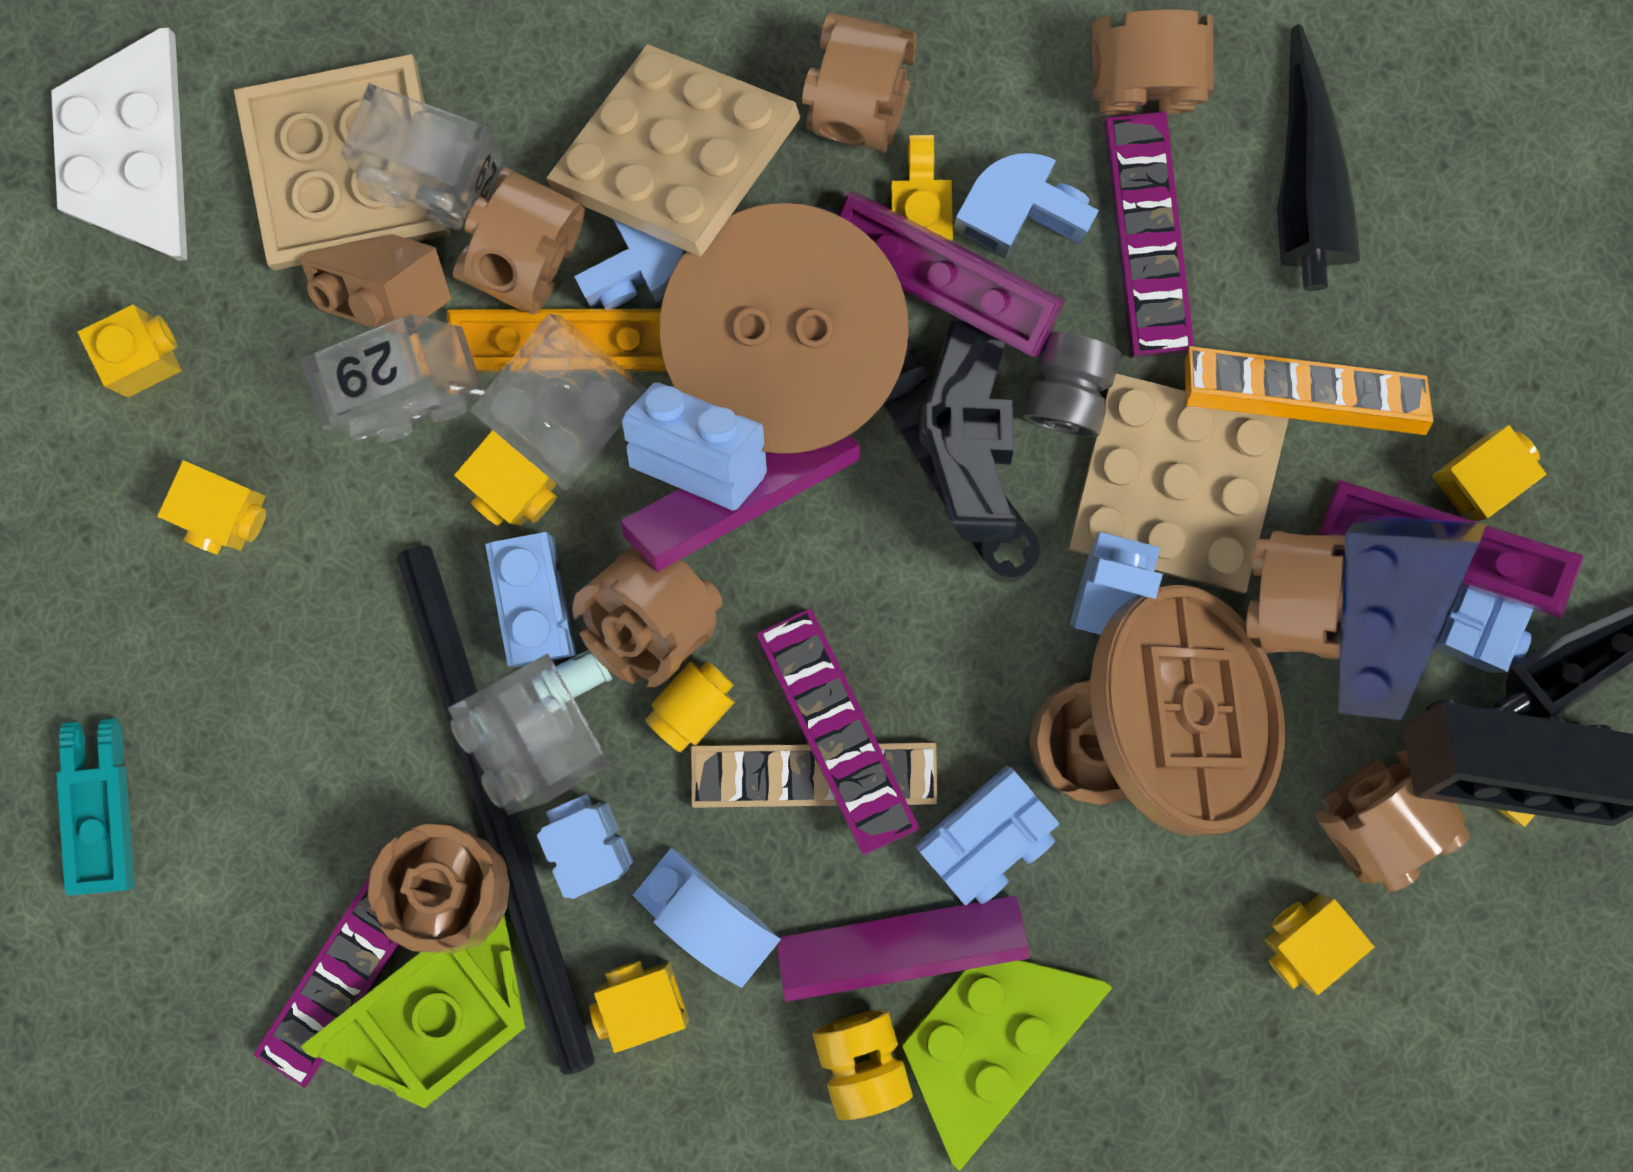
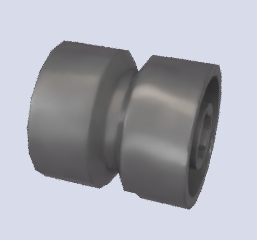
M1050 332L1036 365V369L1044 376V379L1032 383L1023 418L1037 426L1065 434L1088 438L1098 437L1106 413L1105 399L1099 394V391L1113 386L1121 352L1109 344L1092 338L1070 333Z

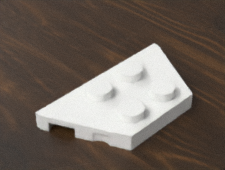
M159 28L51 90L57 209L66 215L88 224L96 225L134 243L137 242L164 253L175 260L182 261L187 260L176 39L175 34L170 28Z

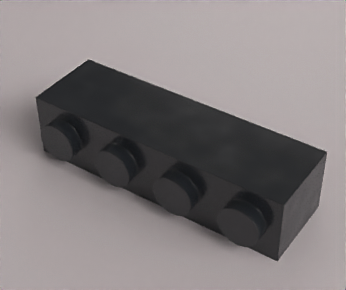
M1444 699L1433 702L1426 707L1425 713L1402 726L1414 793L1417 798L1607 826H1615L1633 817V734L1614 731L1609 725L1605 724L1584 726L1567 723L1558 716L1537 718L1515 714L1513 709L1504 707L1485 709L1467 706L1459 699Z

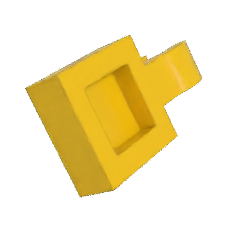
M909 135L908 181H891V210L953 241L952 180H934V135Z

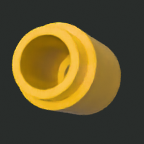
M708 660L701 668L690 661L651 703L654 710L645 721L665 742L681 753L689 743L696 746L735 703L727 694L734 684Z

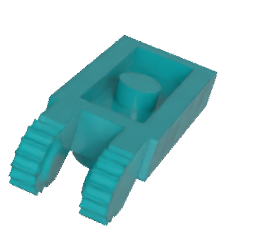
M116 718L102 719L97 730L99 769L84 770L86 751L83 726L81 727V723H78V721L61 724L62 727L59 734L61 772H57L56 776L66 896L134 889L126 766H122L124 749L121 723Z

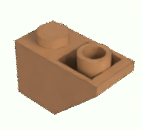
M388 235L311 251L300 258L308 280L307 290L309 296L319 310L398 337H402L451 300L436 248L397 235Z

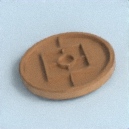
M791 203L767 204L739 211L729 217L701 257L686 251L669 279L660 314V344L663 360L673 386L681 392L703 401L730 409L736 416L741 415L763 424L764 446L762 450L766 453L777 454L802 453L832 445L851 435L867 423L887 400L899 378L907 350L909 332L906 301L900 281L894 268L877 244L861 229L834 213L812 206Z
M1170 585L1160 587L1156 599L1137 595L1125 602L1109 619L1101 633L1091 671L1090 695L1094 727L1103 756L1113 777L1128 799L1140 812L1169 831L1185 836L1200 837L1226 833L1240 828L1251 821L1263 809L1271 797L1281 771L1284 755L1285 721L1283 704L1277 679L1266 653L1257 638H1248L1245 621L1229 605L1204 590L1185 585Z

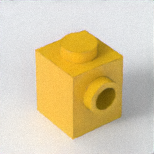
M134 304L78 331L80 339L104 387L129 398L182 371L172 351L177 348V343L167 323L161 316L154 317Z
M1507 425L1485 435L1434 473L1432 477L1464 519L1477 522L1491 517L1547 474L1538 463L1540 455L1532 441L1523 433L1514 432L1511 426Z
M495 428L454 475L476 494L470 503L497 526L504 519L509 524L519 526L526 519L531 523L538 521L556 500L557 496L551 491L560 481L509 435Z
M183 460L157 517L186 529L187 532L183 541L216 555L219 554L222 545L241 551L245 541H254L262 529L266 518V509L261 506L266 496Z
M1320 893L1305 906L1301 902H1297L1282 911L1271 924L1275 931L1265 939V942L1276 954L1268 962L1283 981L1293 990L1301 984L1305 989L1316 995L1322 993L1375 948L1334 898Z
M635 961L606 972L605 975L608 983L599 986L594 993L597 1002L589 1005L591 1019L598 1038L601 1041L609 1038L614 1053L686 1029L689 1021L670 961L643 970L641 961Z

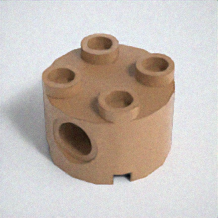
M1144 10L1124 13V26L1111 28V15L1091 22L1093 55L1092 98L1099 102L1100 114H1132L1136 112V106L1147 104V102H1159V112H1167V114L1190 113L1195 111V105L1208 103V96L1213 95L1214 92L1213 15L1207 13V15L1201 16V20L1198 21V11Z
M829 12L824 21L820 38V48L826 50L821 68L811 67L809 69L803 89L802 103L810 106L806 120V129L813 131L816 136L885 153L887 152V144L891 145L895 138L908 96L911 81L906 80L907 69L902 67V64L914 66L917 48L916 31L849 14L839 15Z
M507 167L503 168L493 186L491 200L479 197L468 214L464 229L472 234L473 237L470 245L463 249L456 262L453 278L515 308L522 309L532 315L537 314L546 304L558 283V280L554 279L557 274L563 257L570 259L574 251L585 215V208L582 207L583 204Z
M1277 530L1272 533L1270 539L1256 540L1253 551L1254 576H1262L1259 601L1251 600L1247 612L1246 627L1248 638H1258L1265 653L1305 652L1318 655L1321 658L1341 660L1345 656L1347 650L1345 644H1340L1336 640L1337 637L1350 638L1353 623L1357 565L1344 564V554L1356 553V544L1353 536L1335 534L1324 536L1299 535Z
M631 546L619 555L615 562L610 564L575 594L572 611L574 621L583 614L587 627L580 633V636L586 647L605 668L618 678L631 684L642 677L649 680L645 687H657L679 669L684 659L712 637L717 624L715 613L722 606V597L712 583L700 579L689 565L681 559L656 572L638 551Z
M1091 680L1065 684L1046 696L1033 716L1029 735L1033 764L1046 784L1068 798L1097 805L1127 799L1128 797L1113 777L1098 742L1091 709Z
M1406 750L1394 753L1400 761L1398 764L1387 768L1382 759L1379 758L1357 770L1335 786L1324 797L1323 802L1329 809L1328 812L1326 809H1317L1315 817L1337 847L1358 881L1368 884L1382 882L1387 891L1390 892L1398 891L1413 883L1420 875L1418 867L1435 858L1438 854L1446 855L1458 850L1470 838V833L1464 825L1465 816L1456 803L1415 797Z
M423 824L411 828V831L405 832L399 838L395 837L384 846L370 871L368 899L372 912H376L377 920L383 926L380 928L390 940L411 951L456 953L480 946L496 930L507 909L510 882L507 875L506 861L494 850L488 841L469 831L460 830L453 826Z

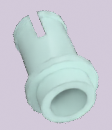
M588 649L548 671L544 667L539 668L540 675L531 679L530 683L546 712L556 707L562 712L566 709L564 703L613 679L607 668Z

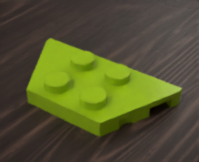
M505 914L496 930L480 946L456 953L420 952L302 1044V1049L312 1057L326 1060L353 1073L352 1075L373 1085L384 1087L396 1093L398 1097L426 1108L526 1027Z
M1023 960L962 970L901 1042L951 1163L955 1168L960 1171L1110 992L1112 987L1101 978L1088 977L1056 969L1052 966Z

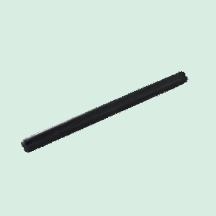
M429 545L415 546L398 554L399 568L486 841L504 858L507 864V875L510 882L507 907L559 1070L563 1075L578 1073L595 1064L592 1046L433 549Z

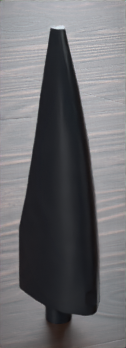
M1297 24L1291 28L1288 127L1284 171L1277 205L1280 262L1284 266H1302L1303 290L1318 291L1328 288L1327 265H1344L1359 262L1360 250L1349 173L1336 118L1321 71L1303 26Z
M1633 605L1558 638L1512 666L1506 681V696L1494 703V708H1510L1514 710L1515 714L1537 718L1556 716L1633 663Z

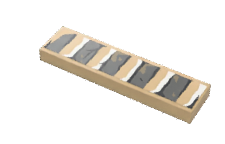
M878 743L908 805L937 804L936 743ZM808 744L691 746L692 808L838 806Z

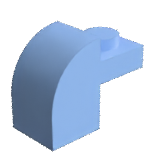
M1033 153L1015 154L996 161L978 177L956 217L953 231L1005 258L1027 217L1080 245L1099 210L1088 205L1090 199L1080 190L1067 184L1059 183L1057 187L1046 183L1056 160Z
M613 219L628 249L574 276L591 309L603 304L605 310L619 307L633 299L637 295L635 287L644 282L656 303L664 298L669 279L686 250Z
M1099 532L1092 544L1084 567L1070 625L1076 629L1101 635L1113 614L1131 598L1143 595L1156 599L1162 578L1161 573L1154 572L1160 547Z
M670 848L633 894L656 918L654 923L674 942L706 967L741 988L781 940L744 904L720 890L684 855L673 848Z

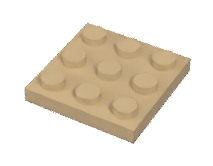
M647 44L546 179L551 189L583 204L582 206L701 257L800 120L799 111L794 101Z
M412 54L234 90L267 266L273 271L302 265L300 258L311 251L373 238L397 235L419 242L451 235L418 66Z
M1116 374L1113 386L1106 389L1104 397L1106 413L1100 435L1094 437L1067 550L1089 555L1097 534L1102 532L1160 547L1154 572L1239 594L1247 593L1253 568L1254 546L1256 540L1260 539L1289 418L1186 406V391Z

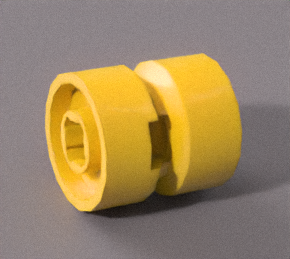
M888 1009L871 1010L838 1019L818 1027L812 1032L821 1067L833 1071V1076L827 1082V1087L836 1119L854 1120L872 1116L898 1107L913 1097L903 1060L893 1058L891 1055L898 1046ZM866 1053L869 1054L870 1060L855 1064L853 1057Z

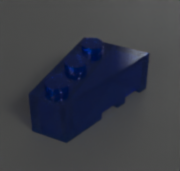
M1358 515L1346 532L1338 714L1402 720L1487 524Z

